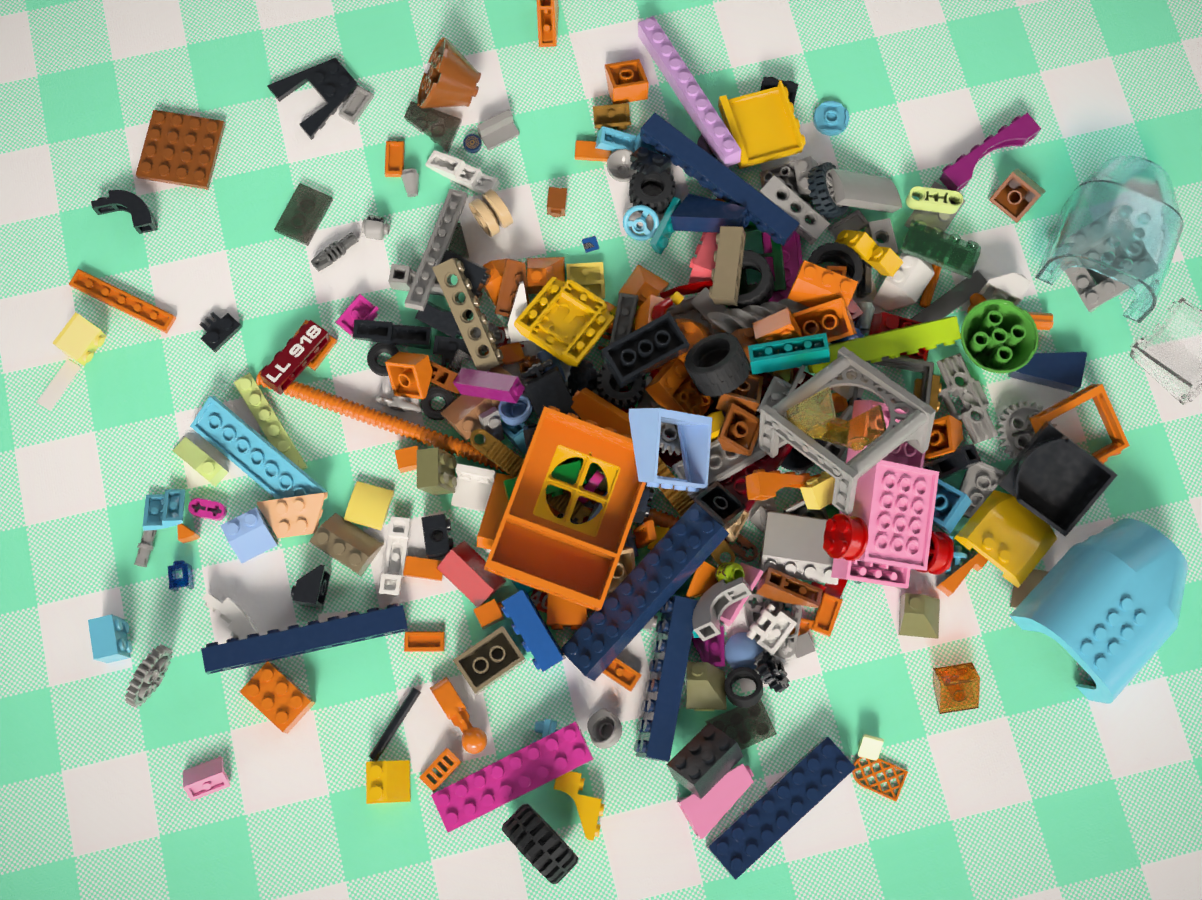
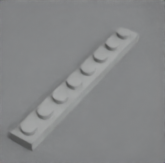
M449 189L406 297L405 307L424 311L436 280L432 267L441 263L449 247L468 198L467 192Z

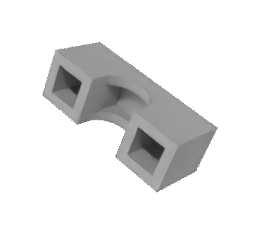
M391 264L388 280L391 289L409 291L416 271L412 270L410 266ZM436 278L430 294L444 296Z

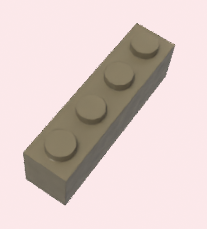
M720 226V233L716 235V244H718V249L714 252V262H716V265L712 269L711 275L713 286H710L709 297L712 298L716 305H737L746 239L743 227Z

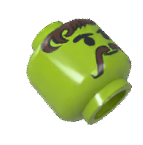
M736 562L721 563L715 572L717 583L724 579L727 584L740 577H745L743 567Z

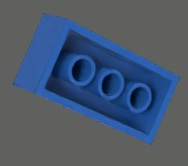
M522 589L502 601L503 607L501 609L507 618L511 617L514 622L511 626L517 635L521 634L524 639L521 643L527 653L531 652L534 656L532 662L537 670L541 669L544 672L566 659L526 590Z

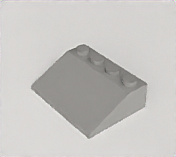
M768 510L758 568L765 572L768 567H771L796 579L838 585L839 578L831 577L833 558L823 549L824 531L828 519Z

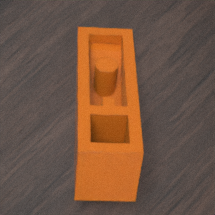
M537 0L539 47L557 46L558 0Z

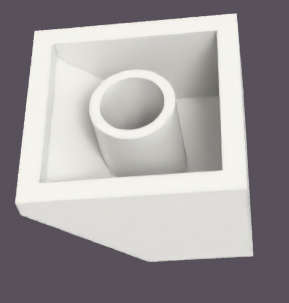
M1010 273L989 279L979 293L986 300H1008L1014 302L1013 304L1017 306L1031 281L1022 274Z

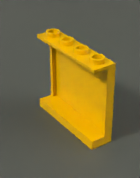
M782 80L774 88L732 99H727L726 95L719 97L718 108L722 120L741 149V160L738 163L739 169L802 153L803 147L806 144L805 137L800 133L799 120L794 116V106L792 102H789L788 89L786 86H783Z

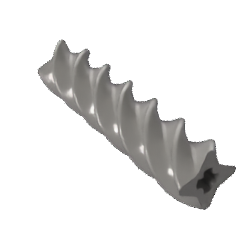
M786 298L779 302H765L760 306L748 305L742 309H728L723 313L711 312L707 314L709 333L712 335L717 333L731 334L737 329L752 328V323L788 308L791 314L810 307Z

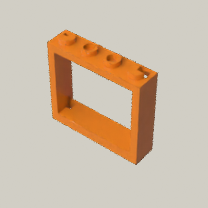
M1091 384L1029 418L1035 433H1037L1046 421L1049 422L1093 398L1112 443L1092 453V455L1105 463L1108 461V457L1119 455L1123 449L1130 446L1103 384Z

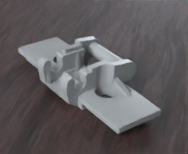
M961 353L937 361L936 363L947 386L938 395L942 397L949 414L963 421L973 444L998 436L986 410L989 405L987 397L979 380L975 381L974 377H971ZM955 377L963 379V386L956 384ZM949 393H952L954 397L959 396L964 408L961 410L960 416ZM976 411L979 414V420H974L971 417V413Z

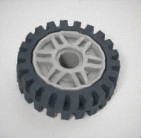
M831 162L811 168L808 173L809 179H807L810 184L808 186V189L811 191L810 197H813L812 202L816 204L815 208L817 211L819 210V214L821 216L824 215L827 219L839 217L847 213L849 209L848 206L836 204L831 169H836V166L832 165Z

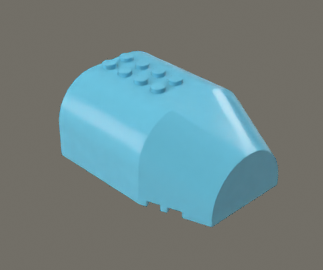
M1123 518L1103 529L1104 531L1088 537L1089 539L1082 543L1073 545L1009 615L1022 630L1041 632L1059 643L1090 675L1087 680L1092 681L1096 685L1077 684L1076 687L1088 700L1111 704L1177 629L1188 572V563L1184 555L1170 539L1152 526L1131 518Z

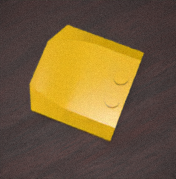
M552 277L515 320L514 326L523 336L565 364L577 367L613 323L615 317L608 311L604 300L575 281L568 279L567 281L556 280L557 277Z
M994 490L954 539L968 550L975 549L1003 571L1002 576L1019 588L1055 543L1057 537L1049 524L1018 503L1013 495Z

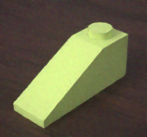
M184 437L172 450L215 487L228 474L221 465L187 437Z

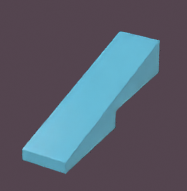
M604 126L597 132L595 147L597 149L608 151L627 149L635 152L639 147H643L658 153L655 147L651 144H646L641 139L640 133L635 136Z

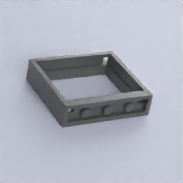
M900 355V357L889 359V356L882 357V361L871 363L870 360L865 361L870 364L922 373L920 400L929 405L934 368L933 362L924 361L922 358L917 360L911 359L906 355ZM854 386L853 396L849 399V405L851 406L854 405V400H857L858 387Z

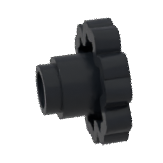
M583 359L577 367L571 366L570 375L567 380L572 396L578 390L581 391L584 388L591 391L597 389L598 373L593 368V362Z

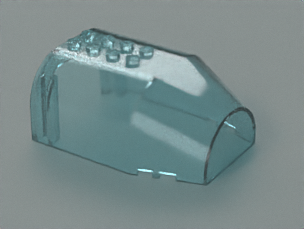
M1117 156L1102 163L1074 190L1064 204L1035 278L1053 285L1062 272L1071 267H1083L1126 284L1136 293L1137 297L1131 302L1122 316L1141 323L1156 306L1184 228L1183 218L1169 174L1158 164L1136 156Z

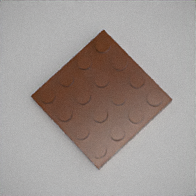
M153 110L136 177L138 179L209 190L226 125L225 122Z

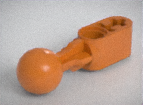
M445 677L431 686L430 690L448 719H451L454 726L459 727L462 731L461 743L463 748L471 754L483 751L487 745V736L482 729L472 726L469 721L470 715L466 710L467 708L449 679Z

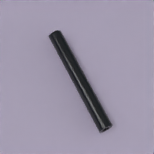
M413 687L371 751L369 755L371 759L378 761L421 694L416 688Z

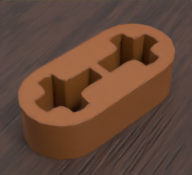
M741 534L737 536L736 540L741 545L740 547L736 544L730 545V542H727L726 538L724 539L734 554L742 560L751 562L756 559L758 555L757 547ZM742 547H744L746 550H749L751 548L753 550L752 554L754 556L752 557L750 555L746 557V552L742 549Z

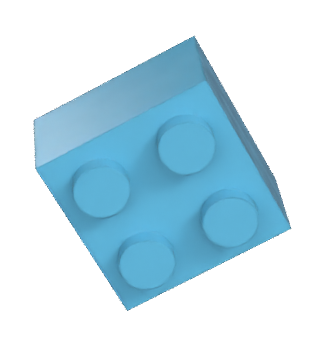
M111 614L88 620L94 660L111 663L131 658L132 645L127 637L129 625L125 619Z

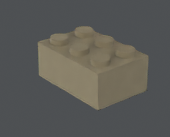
M501 626L453 659L474 693L478 695L520 666L526 659L506 629Z

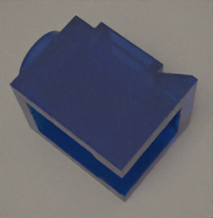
M181 560L174 561L173 565L168 566L170 590L176 592L178 588L182 587L194 589L192 566ZM182 570L183 578L176 579L175 571Z

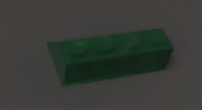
M911 220L903 237L900 251L971 279L981 253V246L975 241H965L957 234H947L939 227H929L921 220Z

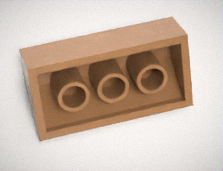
M500 365L488 371L511 375ZM460 395L440 414L466 442L470 439L474 430L481 429L478 415L492 407L498 409L500 401Z

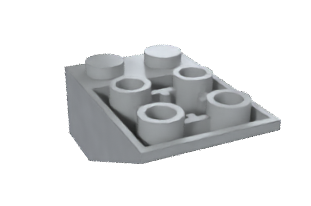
M809 156L759 172L761 186L763 188L775 175L777 178H781L787 187L795 190L805 202L812 201L813 197H810L811 191L808 189L810 184L807 179H809V170L818 166V163ZM776 194L779 199L784 200L781 194Z

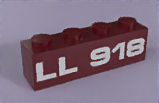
M312 320L302 325L299 333L294 338H290L286 347L282 351L277 352L274 360L262 369L260 376L263 383L281 395L330 342L328 332Z

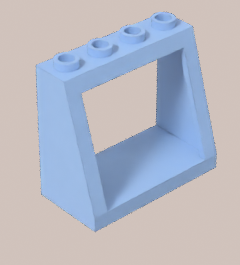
M662 408L629 409V422L639 482L647 483V487H659V484H661V488L673 489L674 486V490L686 491L687 488L689 492H699V488L707 489L712 417ZM661 422L677 425L686 479L657 476Z

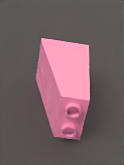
M739 764L732 768L702 799L691 793L677 802L698 839H703L754 782L752 779L754 774L748 765Z

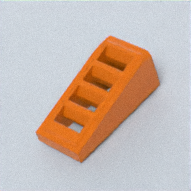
M446 748L419 778L434 792L462 761L449 748ZM446 756L454 763L452 766L444 760ZM440 762L448 769L447 772L438 765ZM434 768L443 775L441 778L432 771ZM428 774L437 781L435 785L426 777Z

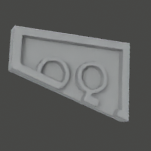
M979 462L966 469L959 490L967 494L972 503L963 517L969 519L974 515L985 499L997 487V481L1004 471L983 462Z

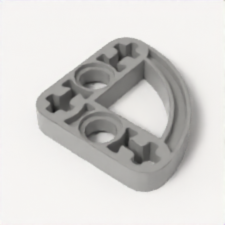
M752 594L745 602L744 612L749 630L751 624H755L753 613L760 614L763 608L759 605L752 608L749 602L757 598V602L763 603V599L767 600L765 603L766 609L769 603L774 602L773 600L759 594ZM777 602L779 604V610L777 612H773V616L776 617L780 611L782 612L783 602ZM786 603L785 608H792L795 604ZM795 605L799 612H796L794 616L791 615L790 611L784 610L785 615L797 623L795 626L796 631L793 635H788L787 639H794V642L789 641V648L792 651L784 655L781 647H785V640L774 654L777 657L789 659L795 654L802 618L801 605ZM758 634L754 637L756 642L761 638Z

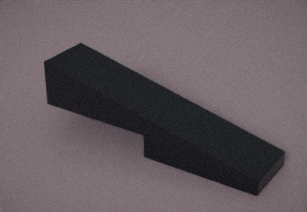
M354 319L353 339L431 349V327L394 325L393 322Z

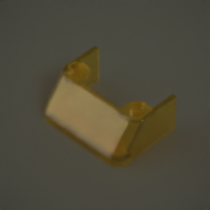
M829 387L786 411L787 420L808 436L844 446L854 451L864 449V446L875 441L886 430L881 405H877L849 421L837 418Z

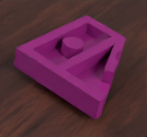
M720 626L721 634L702 641L700 637L694 638L692 634L691 640L702 662H708L715 667H725L724 626Z

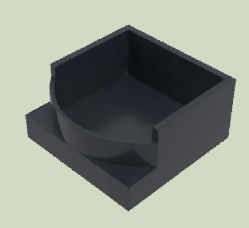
M1046 421L998 479L997 484L1013 495L1018 503L1066 537L1117 477V474Z

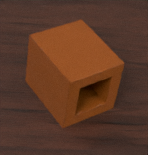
M549 187L547 215L552 217L566 215L567 188Z

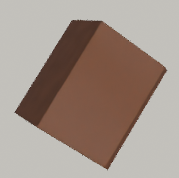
M730 403L717 437L722 449L751 456L759 435L760 419L734 403Z

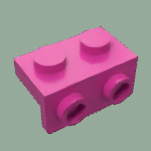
M358 294L335 323L353 337L354 319L373 321L378 315L377 310L379 308L371 304L361 294Z

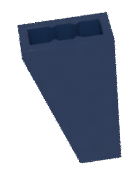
M688 194L671 214L672 227L675 231L720 233V226L745 228L750 221L747 207L693 194Z
M1034 353L1031 360L1024 367L1010 372L1008 377L1075 393L1081 388L1087 353Z

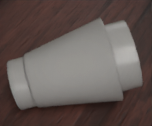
M413 168L403 170L401 178L407 196H418L419 173Z

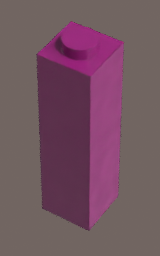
M461 368L453 382L462 395L517 403L525 389L518 376Z

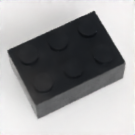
M708 723L666 765L676 781L702 799L744 756L737 741L711 723Z

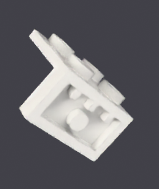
M457 463V486L455 487V493H453L451 505L485 512L496 477V471Z

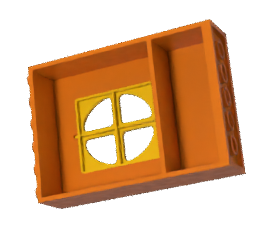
M544 406L484 570L599 611L602 609L646 483L639 482L632 435L624 434L623 436L617 434V431L613 428L605 427L604 429L597 426L598 423L586 420L585 422L573 413L566 415L554 406ZM572 457L583 459V465L575 484L572 485L552 477V471L564 460ZM591 463L598 464L606 476L608 485L606 496L598 495L583 488V482ZM548 485L556 486L571 493V498L563 518L555 517L549 509L546 500V487ZM583 496L602 504L601 511L593 519L582 524L571 523L570 518L578 497Z

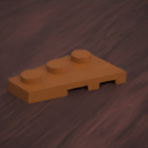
M506 258L495 314L509 317L519 282L522 281L524 283L527 306L529 305L525 262Z

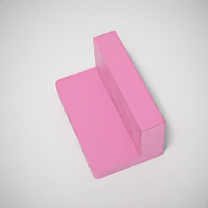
M222 757L183 771V788L191 801L230 786V780L224 771Z

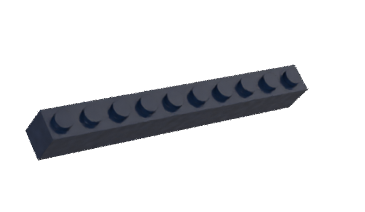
M654 113L641 127L640 137L646 144H651L659 154L670 158L673 165L681 167L689 177H694L698 180L702 187L711 190L718 199L747 207L750 221L756 225L758 230L763 233L766 232L771 236L775 243L784 246L798 230L800 223L658 114Z
M395 603L387 605V609L371 608L367 610V613L363 614L352 612L347 614L345 618L333 616L327 618L328 621L320 623L319 620L310 621L307 623V626L303 627L291 625L287 627L288 630L284 631L273 629L259 636V633L247 635V639L231 638L226 640L227 643L219 645L218 642L208 643L205 648H201L205 673L209 675L406 632L408 627L404 607Z

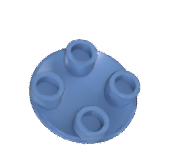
M747 632L734 634L726 642L725 659L733 669L739 667L756 669L757 666L754 664L756 660L754 658L764 651L754 638L751 640L746 636Z

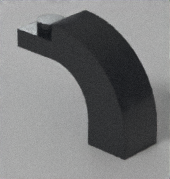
M109 190L108 198L101 197L91 201L92 209L97 215L116 211L130 213L133 227L139 234L157 230L156 220L151 210L140 197L131 192Z
M974 444L960 447L941 458L924 463L923 469L939 472L938 479L942 480L981 462V459Z

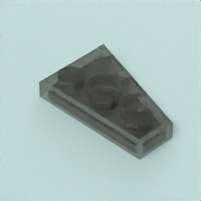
M412 101L404 116L407 122L429 136L433 142L442 146L446 152H449L462 123V120L458 117L432 108H420L417 103Z

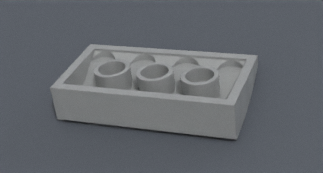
M831 169L836 204L894 213L902 208L900 195L890 178Z

